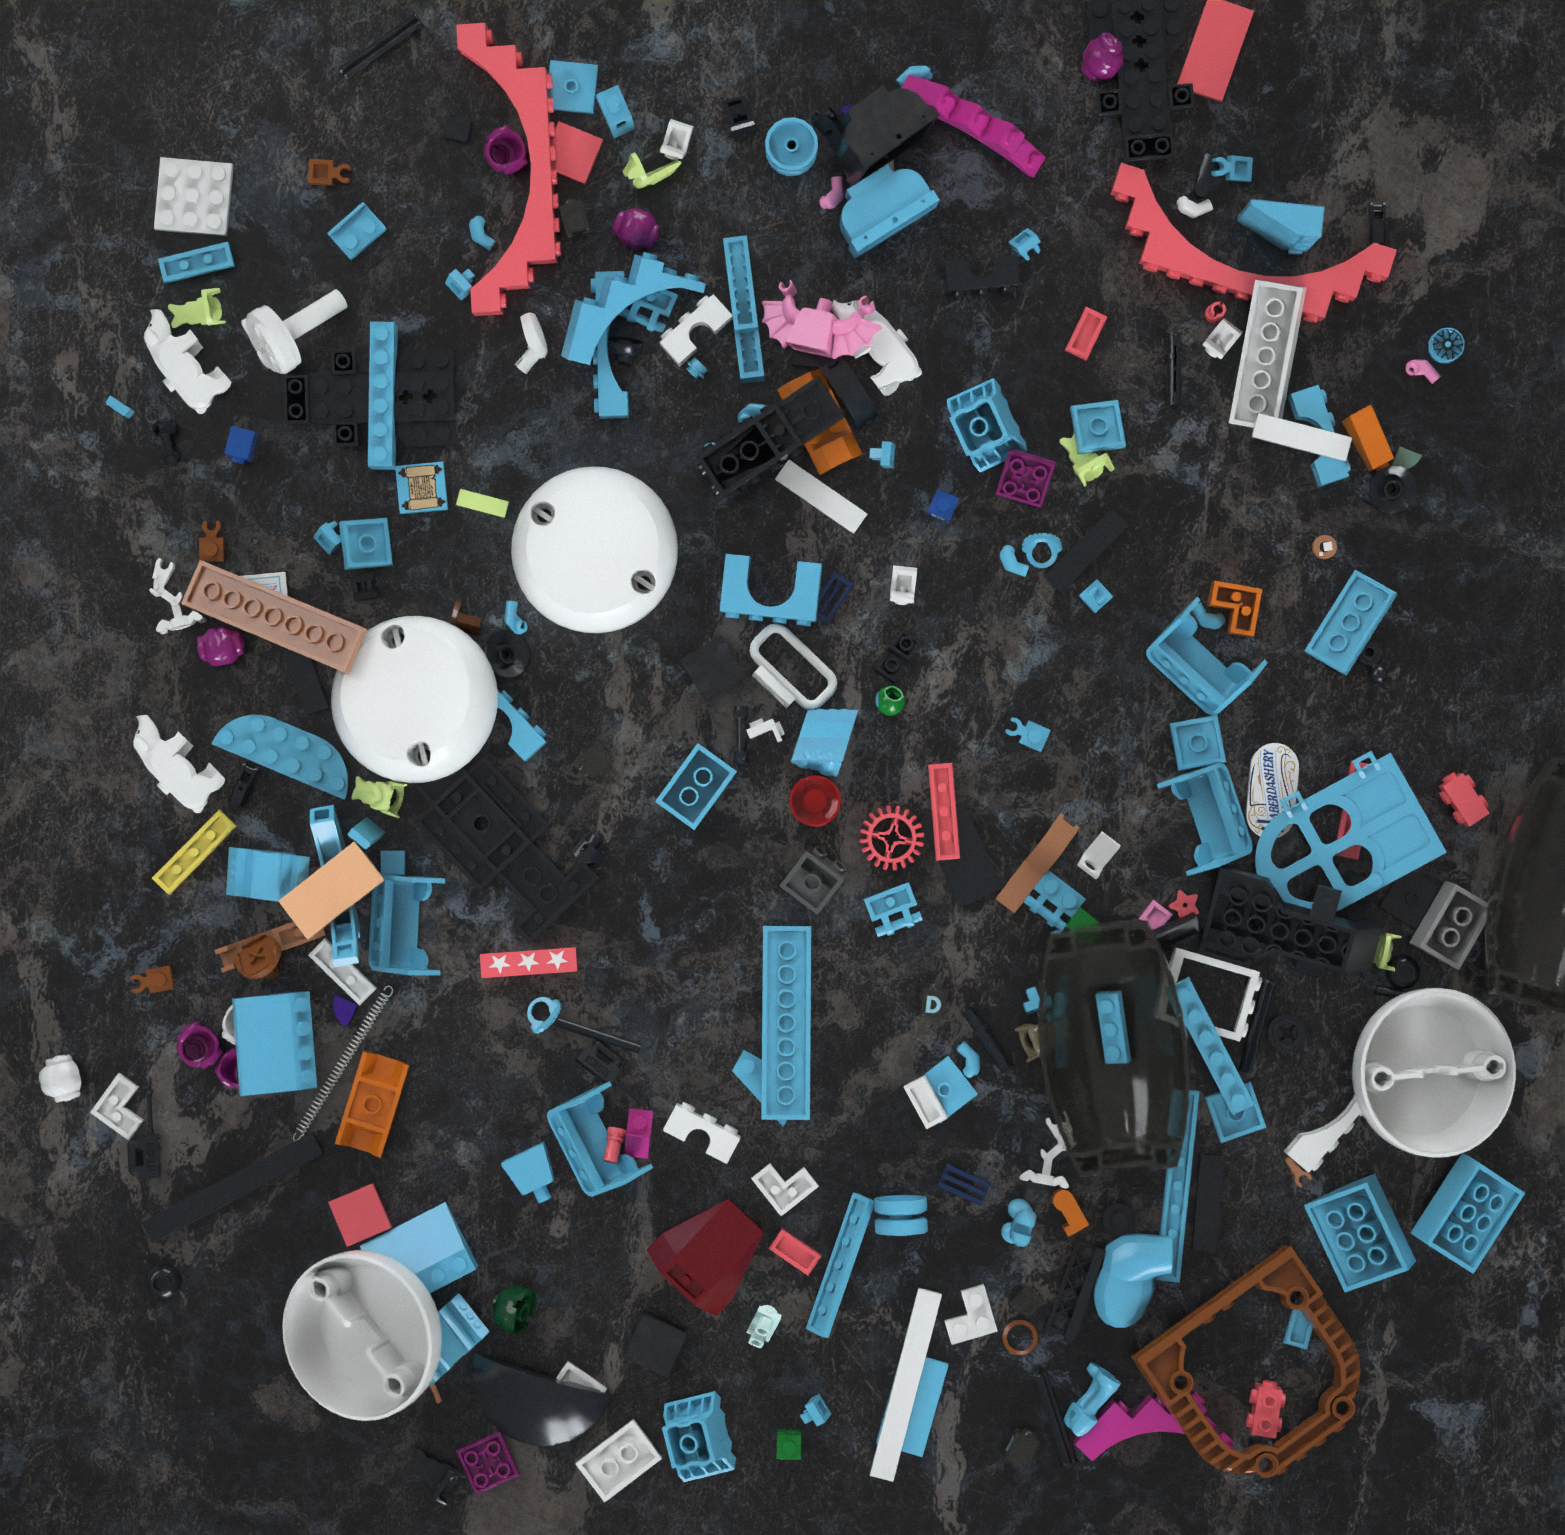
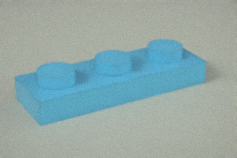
M229 242L158 259L165 284L235 267Z
M1099 991L1096 993L1105 1064L1129 1063L1131 1056L1122 992Z

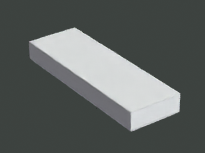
M324 938L308 955L359 1006L377 989L355 965L334 966L332 943L327 938Z

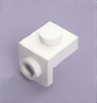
M671 119L660 152L672 160L683 159L687 152L694 126Z
M1223 318L1203 343V346L1206 347L1205 351L1214 358L1222 359L1243 332Z
M893 565L890 601L899 605L914 603L917 568Z
M762 718L749 723L750 728L747 729L750 739L773 730L779 743L782 741L781 736L785 735L780 722L775 723L773 719L766 722Z

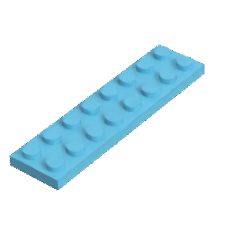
M763 926L761 1120H810L811 926Z

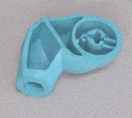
M1141 1233L1125 1234L1106 1245L1103 1262L1093 1287L1094 1305L1098 1316L1105 1324L1115 1328H1127L1136 1324L1143 1317L1155 1292L1154 1278L1172 1273L1173 1247L1172 1238L1169 1236Z

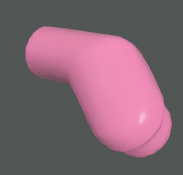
M831 177L832 190L819 200L820 206L823 209H833L843 200V177Z
M1411 360L1406 364L1407 374L1411 376L1424 375L1431 384L1441 377L1427 360Z

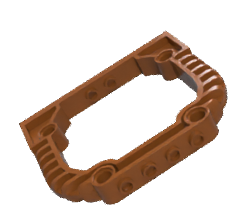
M1282 1246L1131 1356L1160 1401L1168 1408L1199 1455L1210 1465L1225 1472L1237 1474L1254 1472L1265 1478L1272 1477L1275 1474L1280 1475L1289 1468L1288 1465L1291 1462L1303 1459L1308 1454L1307 1451L1310 1448L1323 1444L1327 1440L1326 1436L1330 1433L1342 1430L1346 1426L1345 1422L1351 1419L1355 1413V1404L1352 1399L1358 1390L1357 1386L1361 1373L1358 1351L1353 1340L1323 1298L1322 1291L1291 1246ZM1255 1285L1257 1289L1278 1293L1281 1304L1284 1307L1300 1310L1308 1323L1310 1322L1333 1362L1334 1384L1321 1395L1318 1402L1319 1411L1273 1445L1256 1443L1243 1452H1238L1230 1449L1218 1437L1190 1395V1391L1194 1386V1380L1188 1372L1184 1371L1186 1345L1181 1338L1203 1323L1205 1325L1211 1322L1216 1317L1215 1313L1221 1309L1223 1311L1229 1309L1235 1304L1234 1300ZM1294 1291H1296L1298 1293L1299 1300L1297 1303L1293 1304L1290 1300V1296ZM1178 1376H1182L1184 1379L1183 1385L1180 1388H1176L1174 1384ZM1342 1401L1344 1403V1410L1341 1413H1337L1336 1406ZM1267 1458L1268 1465L1264 1470H1261L1259 1467L1260 1461Z

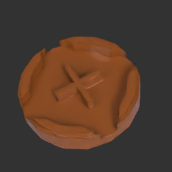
M262 934L246 941L241 947L243 950L236 956L235 966L238 972L250 980L265 977L271 981L279 977L280 972L277 966L281 957L279 943L273 937H267Z

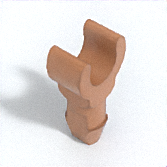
M1289 1156L1285 1158V1162L1291 1169L1290 1171L1294 1175V1182L1297 1186L1302 1187V1184L1299 1182V1177L1302 1175H1306L1309 1180H1312L1311 1175L1307 1171L1302 1170Z

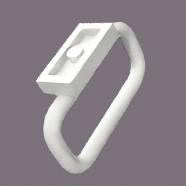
M775 623L766 626L751 642L750 655L759 666L752 676L786 709L794 700L805 709H818L836 691L837 678L835 674L782 624ZM779 633L827 679L828 686L815 700L806 699L759 653V647L771 634Z

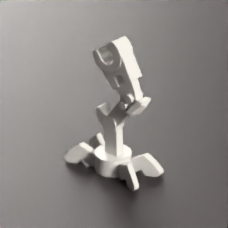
M158 558L152 577L154 579V586L149 590L155 597L161 596L170 602L174 618L170 621L161 620L156 627V631L164 635L168 633V630L184 629L194 625L196 622L200 624L205 623L207 619L198 612L192 611L189 615L182 614L180 603L182 602L183 594L179 592L175 597L165 590V586L175 569V564L170 562L169 567L164 570L162 569L163 560Z
M1060 1112L1057 1113L1059 1123L1056 1125L1051 1123L1050 1118H1046V1124L1058 1143L1048 1153L1043 1149L1040 1150L1041 1157L1044 1160L1042 1174H1035L1031 1170H1027L1019 1177L1020 1180L1028 1181L1030 1179L1034 1183L1050 1186L1059 1185L1061 1188L1069 1187L1063 1176H1050L1053 1158L1061 1151H1068L1073 1144L1068 1142V1129L1064 1116Z

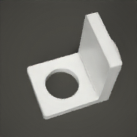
M1101 832L1083 853L1077 866L1094 879H1097L1103 867L1119 850L1120 845L1104 832ZM1085 862L1091 864L1095 870L1090 869Z

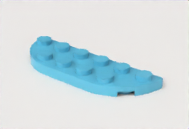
M247 715L226 724L217 733L212 742V745L336 797L346 799L349 788V774L340 752L331 743L319 736L270 716Z

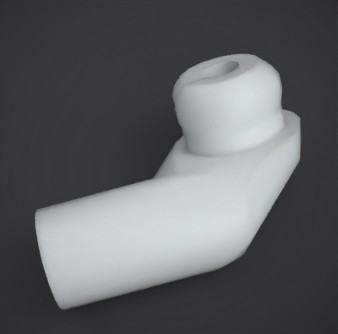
M1182 196L1176 202L1178 210L1190 218H1196L1213 210L1209 199L1196 204L1188 200V197Z

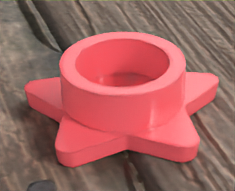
M1178 890L1177 899L1169 904V908L1177 911L1179 918L1192 912L1198 915L1199 911L1195 906L1198 895L1187 896L1181 890Z

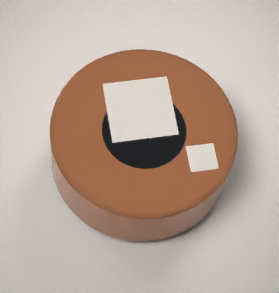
M1321 535L1312 543V552L1319 559H1328L1336 553V541L1329 535Z

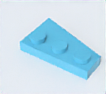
M743 1050L732 1072L761 1102L762 1059ZM777 1120L783 1127L787 1120Z

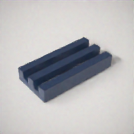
M835 571L819 594L820 602L834 579L839 580L819 613L817 612V618L827 625L854 585ZM844 583L847 585L846 589L826 618L823 616L824 612Z
M948 1163L937 1186L978 1205H982L983 1199L991 1185L990 1182ZM949 1170L983 1185V1189L981 1190L948 1175ZM945 1179L980 1194L979 1198L944 1183Z

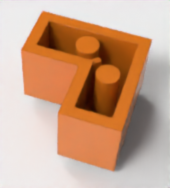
M1220 581L1211 582L1207 606L1230 610L1226 634L1247 638L1254 637L1262 589Z

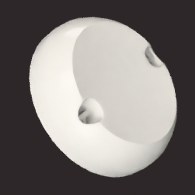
M591 466L561 473L544 483L532 494L516 521L512 536L511 555L513 569L519 586L537 611L552 622L570 630L584 633H604L623 629L636 623L658 605L670 587L675 574L678 559V542L674 523L668 509L649 486L623 471ZM543 510L550 511L551 516L545 513ZM538 515L546 519L548 522L539 521ZM642 577L649 578L651 580V584L644 580ZM638 582L648 589H640L638 587Z
M424 616L393 618L369 629L365 634L349 674L337 670L331 691V709L334 724L341 741L348 751L370 771L382 777L406 783L435 781L458 771L469 763L487 741L496 719L498 707L496 678L480 646L458 627L436 618ZM402 634L404 635L403 643L401 642L400 635ZM426 750H429V751L431 752V757H430V761H429V762H428Z
M1424 988L1409 991L1393 998L1379 1008L1370 1018L1356 1045L1352 1065V1080L1359 1108L1369 1125L1380 1137L1391 1145L1414 1155L1448 1157L1461 1154L1476 1147L1499 1126L1510 1106L1514 1093L1516 1064L1514 1051L1507 1032L1499 1019L1487 1006L1470 995L1456 990Z
M365 1250L346 1251L329 1256L317 1262L302 1274L293 1286L286 1301L282 1328L284 1347L289 1364L307 1393L329 1411L354 1420L368 1421L385 1418L405 1409L413 1403L432 1381L441 1355L442 1328L435 1302L423 1282L410 1269L395 1259L381 1253Z

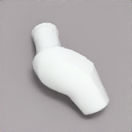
M530 312L520 317L528 349L515 363L525 374L528 373L539 358H545L548 352L546 339L536 315Z

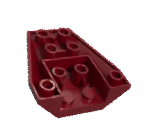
M727 1199L663 1232L646 1251L660 1274L694 1306L717 1316L733 1300L764 1231L730 1199Z

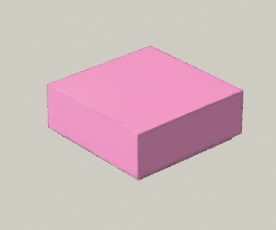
M1152 900L1138 919L1154 930L1165 925L1173 914L1155 900Z

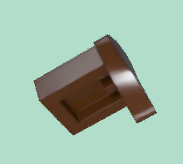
M455 601L449 623L465 633L479 636L482 628V618L462 614L463 602Z

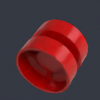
M823 776L805 777L792 789L790 795L791 810L794 816L806 825H825L835 818L840 809L841 798L836 785Z

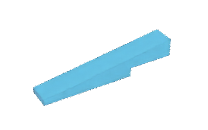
M747 235L723 238L741 384L763 382L765 379Z

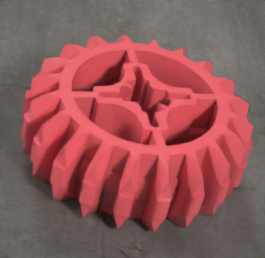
M886 806V814H883L882 809L878 808L879 816L877 818L873 813L869 814V817L873 820L871 824L865 820L863 822L865 826L869 827L868 831L860 830V833L866 834L867 837L866 839H860L859 843H867L868 845L862 849V852L870 850L871 854L868 855L867 860L870 861L875 856L877 860L874 865L878 867L880 862L883 861L884 870L888 869V863H892L893 870H897V862H900L901 866L905 868L906 863L904 860L906 858L911 863L914 862V859L910 856L912 852L915 855H920L915 846L924 845L923 842L917 841V837H924V833H916L915 830L921 828L922 825L921 823L912 824L917 818L915 815L910 819L906 818L909 814L907 809L903 812V815L899 814L900 806H896L895 813H891V807ZM892 818L887 831L879 832L873 830L883 819ZM899 819L907 824L912 838L903 837L899 834ZM895 825V836L898 835V838L904 839V841H893L890 850H888V840L885 841V838L879 835H890ZM872 838L881 839L885 843L884 857L874 849ZM896 845H910L903 855L891 858Z

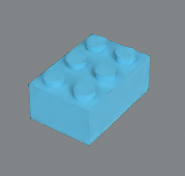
M697 743L655 802L695 830L737 771Z

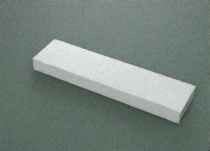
M1261 413L1257 414L1251 436L1341 461H1346L1352 437Z
M790 460L786 462L775 478L777 482L853 534L867 516L866 512Z

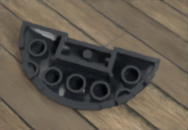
M477 1352L474 1354L472 1383L481 1410L499 1431L522 1443L552 1446L580 1437L600 1420L613 1395L568 1380L565 1382L522 1369L519 1365Z

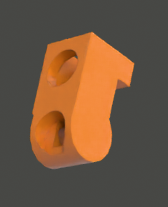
M1065 1188L1055 1190L1052 1194V1202L1063 1213L1068 1222L1062 1225L1067 1236L1069 1237L1089 1226L1071 1192Z

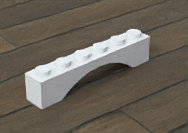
M1355 1094L1346 1109L1337 1118L1318 1129L1299 1133L1283 1152L1305 1171L1317 1170L1323 1163L1321 1158L1327 1151L1331 1153L1338 1146L1339 1141L1337 1140L1343 1133L1346 1135L1355 1125L1353 1121L1357 1116H1363Z

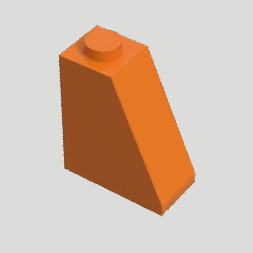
M1371 405L1341 421L1348 435L1352 437V442L1368 472L1373 469L1378 472L1380 469L1390 466L1388 461L1394 459Z

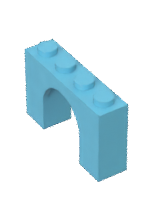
M726 554L720 612L725 613L726 618L739 619V615H748V620L763 621V617L773 618V623L787 624V620H796V625L811 626V622H817L822 564L798 561L795 588L791 597L781 605L768 607L757 603L750 594L749 574L751 557Z

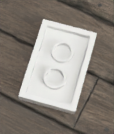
M632 1419L578 1460L576 1466L602 1500L606 1502L660 1461L662 1455L636 1421Z

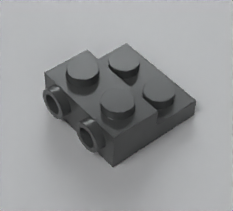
M810 845L782 881L780 887L818 915L846 879L848 873L845 871L846 867L843 863L837 860L833 862L827 858V853L823 848Z

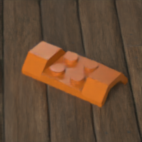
M820 369L810 371L777 389L783 400L818 376L840 408ZM845 418L805 445L819 475L848 460L863 455Z
M363 1051L335 1144L353 1147L369 1152L376 1157H382L410 1065L377 1053Z

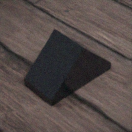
M745 95L722 101L732 138L755 132L754 120Z

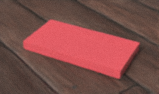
M1207 0L1177 84L1193 83V93L1221 103L1254 11L1225 0Z

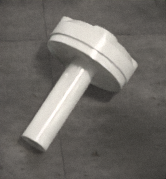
M335 289L284 321L271 308L264 305L248 313L241 323L264 366L274 372L287 374L301 363V356L294 340L346 309L347 303L343 295Z

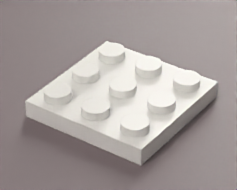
M160 157L154 229L158 231L227 237L234 165L232 163Z

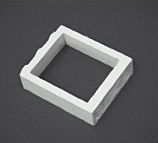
M1174 947L1154 1016L1186 1026L1181 1016L1168 1013L1172 997L1167 987L1177 983L1184 958L1249 976L1234 1031L1215 1027L1219 1036L1240 1042L1241 1037L1245 1038L1248 1031L1247 1016L1252 1014L1254 1010L1255 1000H1252L1254 992L1259 991L1262 977H1259L1260 972Z

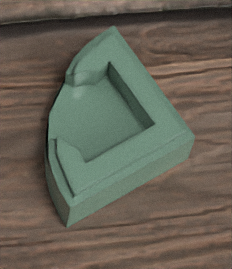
M1399 446L1391 465H1398L1409 469L1417 464L1422 455Z

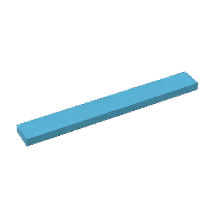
M1175 1088L1159 1233V1236H1169L1172 1238L1173 1264L1172 1273L1155 1277V1280L1180 1283L1199 1090Z

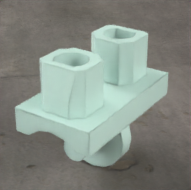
M769 1305L759 1306L746 1332L751 1335L748 1341L749 1344L762 1348L765 1341L769 1342L782 1316L777 1313L775 1308Z

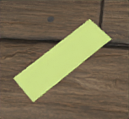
M460 489L456 505L505 518L509 501Z

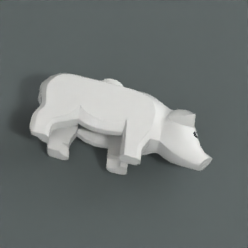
M834 300L831 311L839 319H847L855 311L858 312L860 310L859 300L848 303H839ZM875 310L871 315H864L863 318L882 326V330L874 334L869 346H862L853 356L858 358L869 353L876 363L883 366L878 374L870 378L884 396H889L896 391L900 383L907 380L911 381L921 376L922 370L918 365L916 357L905 344L908 339L900 329L895 331L890 323Z
M157 309L150 310L152 318L144 333V340L157 367L166 377L163 380L164 384L171 392L176 390L184 402L196 410L198 414L205 413L206 409L211 405L214 396L227 391L231 381L218 366L211 373L203 374L200 364L194 358L203 347L193 332L189 330L185 335L179 337L172 336L170 324L163 312Z
M148 715L136 716L139 721V727L134 737L133 746L147 769L159 781L157 786L166 795L171 793L185 807L192 809L195 813H201L204 806L208 803L207 800L210 793L219 790L225 783V778L210 763L205 770L197 774L193 765L185 758L193 745L179 731L175 737L167 741L161 740L158 728Z

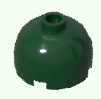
M513 1285L505 1288L499 1295L494 1297L492 1302L493 1315L496 1324L501 1329L517 1336L526 1330L529 1323L525 1322L528 1313L530 1316H533L536 1306V1293L532 1292V1289Z

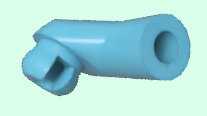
M1201 602L1192 610L1202 627L1215 630L1225 624V617L1222 614L1207 613Z

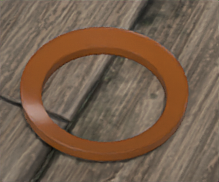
M1014 1320L1005 1327L1002 1339L1008 1351L1016 1355H1024L1034 1349L1037 1344L1038 1335L1035 1327L1030 1322ZM1015 1325H1025L1033 1333V1342L1025 1350H1015L1008 1344L1007 1334Z

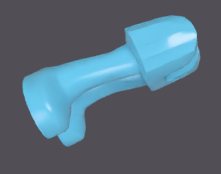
M1014 1199L1008 1205V1212L1014 1219L1012 1222L1003 1225L1001 1235L1006 1242L1025 1247L1030 1242L1032 1227L1035 1225L1037 1215L1033 1212L1032 1207L1024 1199Z
M1090 1362L1087 1366V1371L1093 1378L1089 1389L1077 1403L1072 1402L1063 1419L1065 1425L1078 1437L1085 1435L1098 1422L1095 1416L1098 1409L1117 1391L1121 1384L1120 1381L1115 1379V1376L1094 1362Z

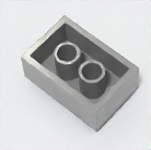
M1445 881L1409 943L1447 966L1459 970L1495 907L1457 884Z

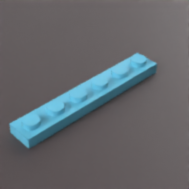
M1188 977L1167 987L1232 1115L1253 1106L1254 1102L1190 978Z
M854 1192L852 1193L806 1326L807 1330L825 1338H828L874 1208V1200Z

